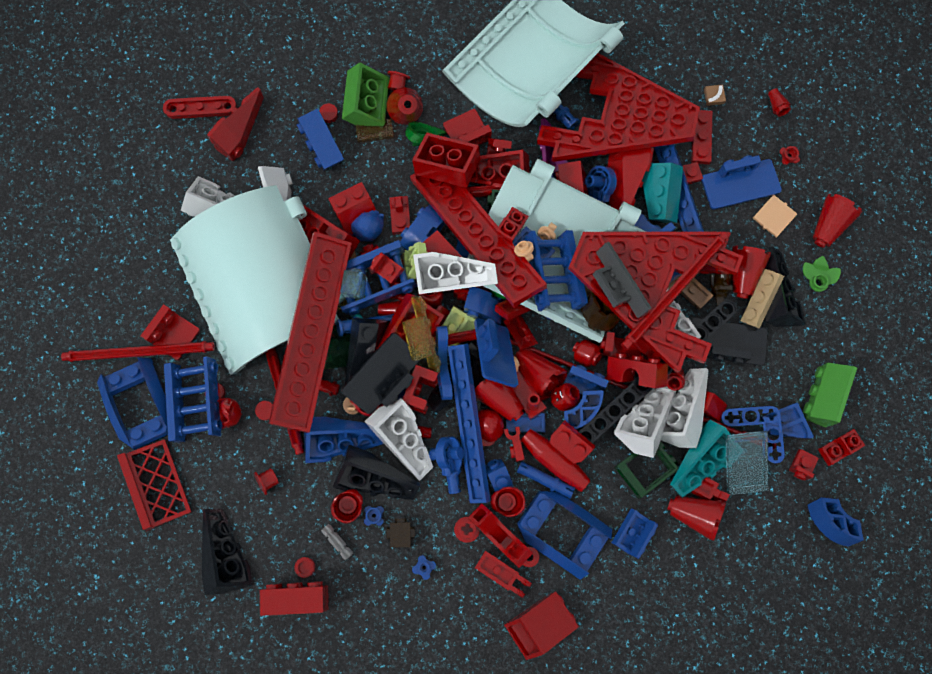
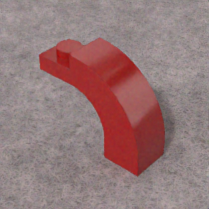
M482 503L468 517L518 568L533 554Z

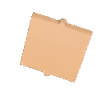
M773 195L753 219L762 226L763 230L766 229L777 238L797 213L788 207L786 202H782Z

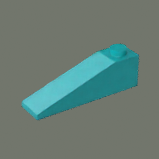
M709 420L702 428L697 448H689L670 485L681 497H684L699 487L704 478H712L717 475L716 472L721 468H727L732 465L744 450L724 426Z

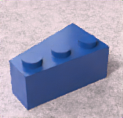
M318 108L298 118L297 128L301 135H305L307 139L305 143L309 151H313L316 155L314 160L318 168L322 167L325 171L344 161Z

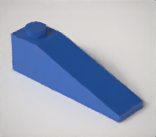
M313 417L310 433L304 432L305 463L327 462L332 460V457L341 454L344 456L348 445L366 450L384 443L364 422L331 417Z

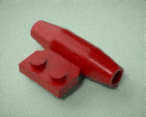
M565 420L552 433L550 440L532 429H529L521 438V442L534 458L563 482L575 487L580 492L590 483L591 479L577 463L582 462L594 450L595 445Z

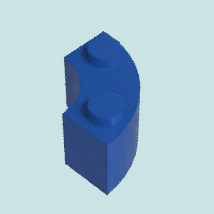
M428 205L426 208L422 207L410 227H406L401 233L402 240L400 242L405 249L409 250L410 246H414L417 242L423 243L437 230L440 232L445 222L431 205Z
M470 287L464 312L467 313V316L483 320L491 319L495 321V324L501 325L503 317L495 312V305L504 300L492 297V293Z
M584 390L580 403L575 408L564 411V420L575 429L589 423L601 408L604 390Z
M821 497L808 504L811 519L818 529L833 542L849 547L864 540L860 520L849 516L841 507L839 499Z

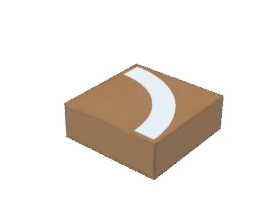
M723 85L705 86L704 93L707 106L725 104L726 98Z

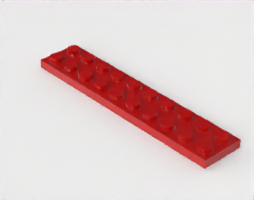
M415 173L410 176L412 183L475 260L495 263L498 284L495 285L513 308L547 288V283L525 257H519L515 254L514 244L495 233L498 225L465 187L418 176Z
M318 232L312 234L268 424L310 433L351 242Z

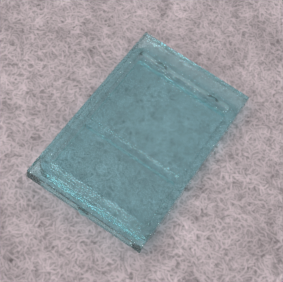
M767 431L727 435L726 470L728 494L737 495L768 491Z

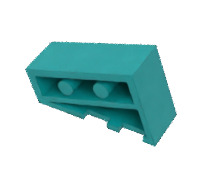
M651 163L649 172H645L642 182H644L643 188L649 220L660 223H677L683 175L682 166L674 163Z

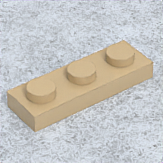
M767 269L764 270L740 320L741 322L760 329L784 278L783 275Z

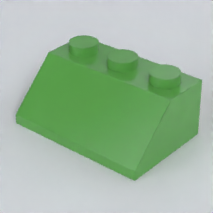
M358 63L347 71L342 119L356 126H384L389 77L362 63Z
M826 363L817 368L815 384L809 390V395H811L809 402L803 408L804 417L807 421L822 427L840 423L857 367Z

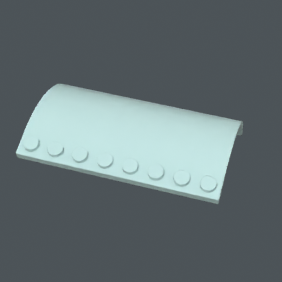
M512 0L442 72L471 102L485 113L507 125L524 127L538 113L544 117H549L558 108L561 100L557 95L601 49L610 53L623 40V35L619 29L625 23L623 21L614 24L596 22L576 12L562 0Z
M538 158L530 173L512 165L488 213L498 227L512 207L528 215V220L518 235L525 227H528L531 231H535L538 236L539 228L542 226L548 227L551 222L557 226L554 230L556 239L566 230H573L576 248L583 232H646L634 226L642 210L626 202H623L619 210L551 177L555 167ZM552 247L556 251L551 258L561 257L559 248ZM469 253L468 259H474ZM562 265L543 266L545 276L565 275ZM566 283L547 284L548 295L569 294ZM495 284L484 286L504 296ZM535 295L520 304L599 343L604 337L605 331H593L590 329L588 322L583 317L582 308L572 310L570 302H551L550 306L538 312L534 301Z
M277 185L248 191L208 208L188 221L170 239L171 246L177 254L179 264L185 272L187 282L193 290L194 298L201 308V313L205 317L209 331L213 335L217 349L221 353L224 365L230 375L238 373L247 363L268 350L288 341L310 243L299 221L307 216L300 198L292 197L284 202ZM342 289L339 298V303L346 300Z

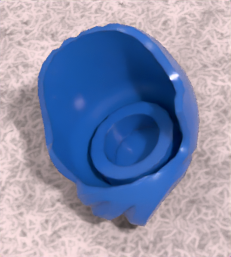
M377 210L360 214L351 224L353 235L360 241L369 242L377 239L384 227V214H379Z

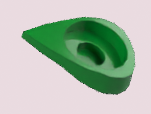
M410 122L405 131L407 139L412 142L414 147L420 146L426 133L444 136L447 133L444 130L421 122Z

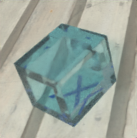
M351 268V271L344 270L340 293L346 298H364L367 276L360 269Z

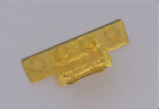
M412 296L411 299L416 318L402 322L411 359L417 361L426 357L429 370L440 373L441 361L436 355V342L431 335L430 329L432 326L425 311L427 309L426 302L421 296Z

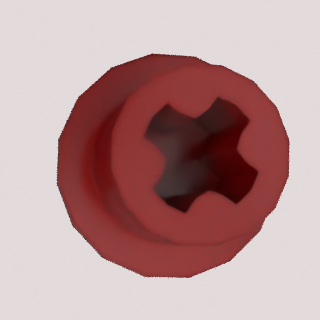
M396 71L387 72L390 75L388 89L395 91L398 88L405 87L406 80H410V76Z
M271 468L259 475L257 472H254L255 479L264 495H267L268 489L279 484Z
M468 517L459 519L454 527L456 537L464 543L474 541L480 532Z

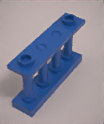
M566 230L557 239L537 240L535 231H531L524 237V241H530L534 246L532 252L534 259L529 261L531 266L547 284L566 283L569 294L548 295L547 288L539 292L534 297L538 312L550 306L551 302H570L572 310H579L588 304L585 285L568 269L576 250L573 230ZM539 247H558L561 257L541 258ZM562 265L565 275L545 276L543 266Z
M399 240L348 260L342 285L347 305L341 307L344 313L355 315L363 308L401 293H410L415 287H418L413 278L408 280L404 269L399 276L401 283L390 287L386 279L378 274L383 290L372 294L365 270L372 265L374 257L381 252L404 268L400 256L402 253H405V250ZM353 273L358 274L365 294V298L357 301L354 300L353 294L350 293L351 289L347 280L348 275Z
M203 357L204 365L181 369L180 365L174 363L164 364L168 441L176 443L185 442L186 434L208 431V435L221 436L222 422L220 420L219 402H217L219 397L217 383L218 364L216 359ZM204 373L205 384L182 388L183 376ZM206 392V404L183 407L184 395ZM207 411L208 423L184 426L185 415Z

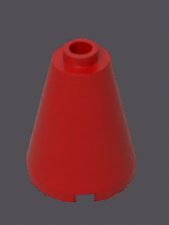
M406 87L398 88L390 94L387 100V111L391 119L396 123L408 125L410 122L417 121L421 116L423 102L415 90ZM405 101L409 102L410 108L404 106Z
M829 193L825 198L813 235L814 243L822 248L831 246L861 215L862 209L860 207L856 209L854 207L855 203L846 197L834 194L831 197V193Z
M733 246L732 252L743 255L738 273L733 275V293H736L738 298L748 299V296H753L769 261L771 252L765 253L764 249L743 246V250L738 249V246Z
M529 349L519 350L515 354L520 364L518 369L541 400L549 398L551 396L549 392L562 385L567 377V370Z
M485 379L475 388L476 399L509 421L512 419L517 421L524 414L522 411L524 406L511 386Z
M676 496L675 499H670L667 510H670V515L709 540L714 541L726 503Z

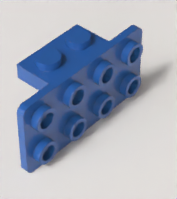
M748 155L738 161L728 160L723 163L719 171L705 174L701 180L712 210L776 195L782 190L772 160L766 159L761 161L759 155L754 157Z
M476 318L474 325L482 376L487 380L515 388L518 385V378L508 328L495 324V321L491 319L483 320Z

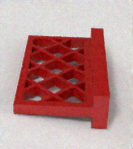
M165 439L132 452L117 455L144 531L147 532L154 529V527L192 513ZM163 445L165 453L162 459L152 456L154 449ZM138 454L147 456L142 467L134 463L133 456ZM150 458L160 462L155 472L145 468ZM163 463L171 467L168 477L158 474ZM143 471L153 474L149 485L142 483L140 480ZM156 476L166 479L162 490L152 487ZM169 481L178 486L175 496L164 492ZM150 489L160 493L155 503L147 500L146 496ZM163 494L173 498L168 509L158 505ZM176 500L183 502L186 510L179 513L171 509ZM156 507L167 511L164 518L155 522L153 517Z

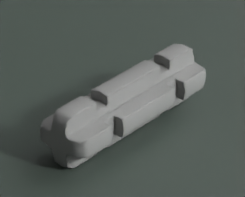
M330 524L326 525L321 530L325 537H328L333 547L338 552L340 551L342 558L348 559L353 554L352 550L346 547L347 544L337 532H334V528Z

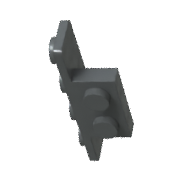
M607 242L596 252L605 267L596 270L593 276L613 308L627 302L636 317L640 318L651 309V306L610 242Z

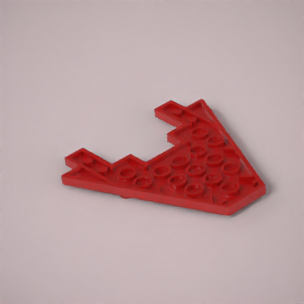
M597 53L575 77L592 80L589 94L607 96L601 120L582 117L578 131L541 125L537 144L554 147L552 161L557 162L690 142L694 140L700 107Z
M583 232L568 269L633 330L647 313L637 318L627 302L613 308L593 276L596 270L605 267L596 252L605 243L610 242L652 309L666 293L674 271L683 274L721 232ZM727 239L725 244L711 257L707 265L736 275L743 255L725 249L728 242ZM668 306L641 336V339L677 373L680 372L685 357L704 364L712 344L674 329L681 311Z

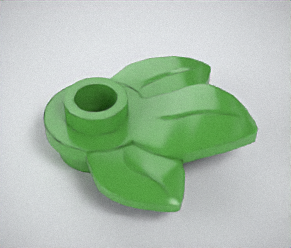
M821 256L814 261L813 265L805 262L803 274L809 280V285L814 291L822 292L828 288V285L835 284L838 281L841 269H829L825 257ZM816 280L820 281L821 286L816 284Z

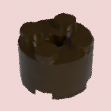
M593 292L588 298V304L581 309L583 317L588 322V327L593 331L613 330L621 320Z

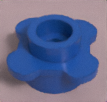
M382 506L377 508L365 507V525L377 524L381 526L384 523L382 519L384 508Z
M422 555L418 557V563L416 566H413L412 571L414 574H419L424 580L430 578L431 571L436 568V564L434 561L430 562Z

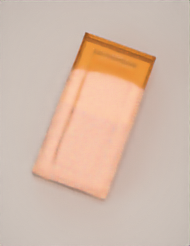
M386 119L384 126L356 125L358 143L394 138L392 119Z

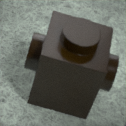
M395 519V523H390V527H387L386 537L390 539V548L412 547L411 539H415V527H411V522H407V519Z

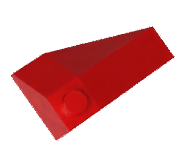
M258 87L243 99L239 108L234 107L231 109V115L226 119L222 117L207 134L215 149L233 162L243 153L264 99L261 89Z
M650 147L609 154L608 167L614 170L617 177V185L613 194L610 195L609 206L619 210L623 202L634 206L636 201L635 194L644 183L642 179L645 172H649L654 148Z

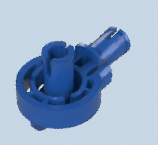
M595 166L589 171L585 178V185L589 196L603 203L609 202L610 195L613 194L617 185V177L612 168L608 166Z
M442 437L437 442L436 448L430 449L429 457L432 461L436 460L442 470V476H446L448 493L456 494L461 492L458 475L461 472L464 450L456 437Z

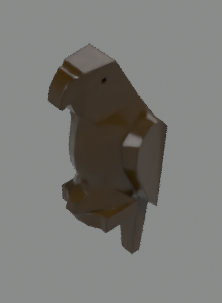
M730 273L710 274L711 294L715 297L716 306L722 303L724 298H727L728 293L733 290L731 285L732 274Z

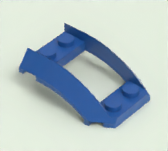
M137 357L138 362L105 377L101 374L97 381L105 409L119 440L134 450L168 435L166 395L151 358ZM146 381L160 416L126 430L113 395Z
M538 491L517 523L524 542L579 580L590 574L587 572L608 538H612V529L558 492ZM556 503L590 526L569 559L535 536Z

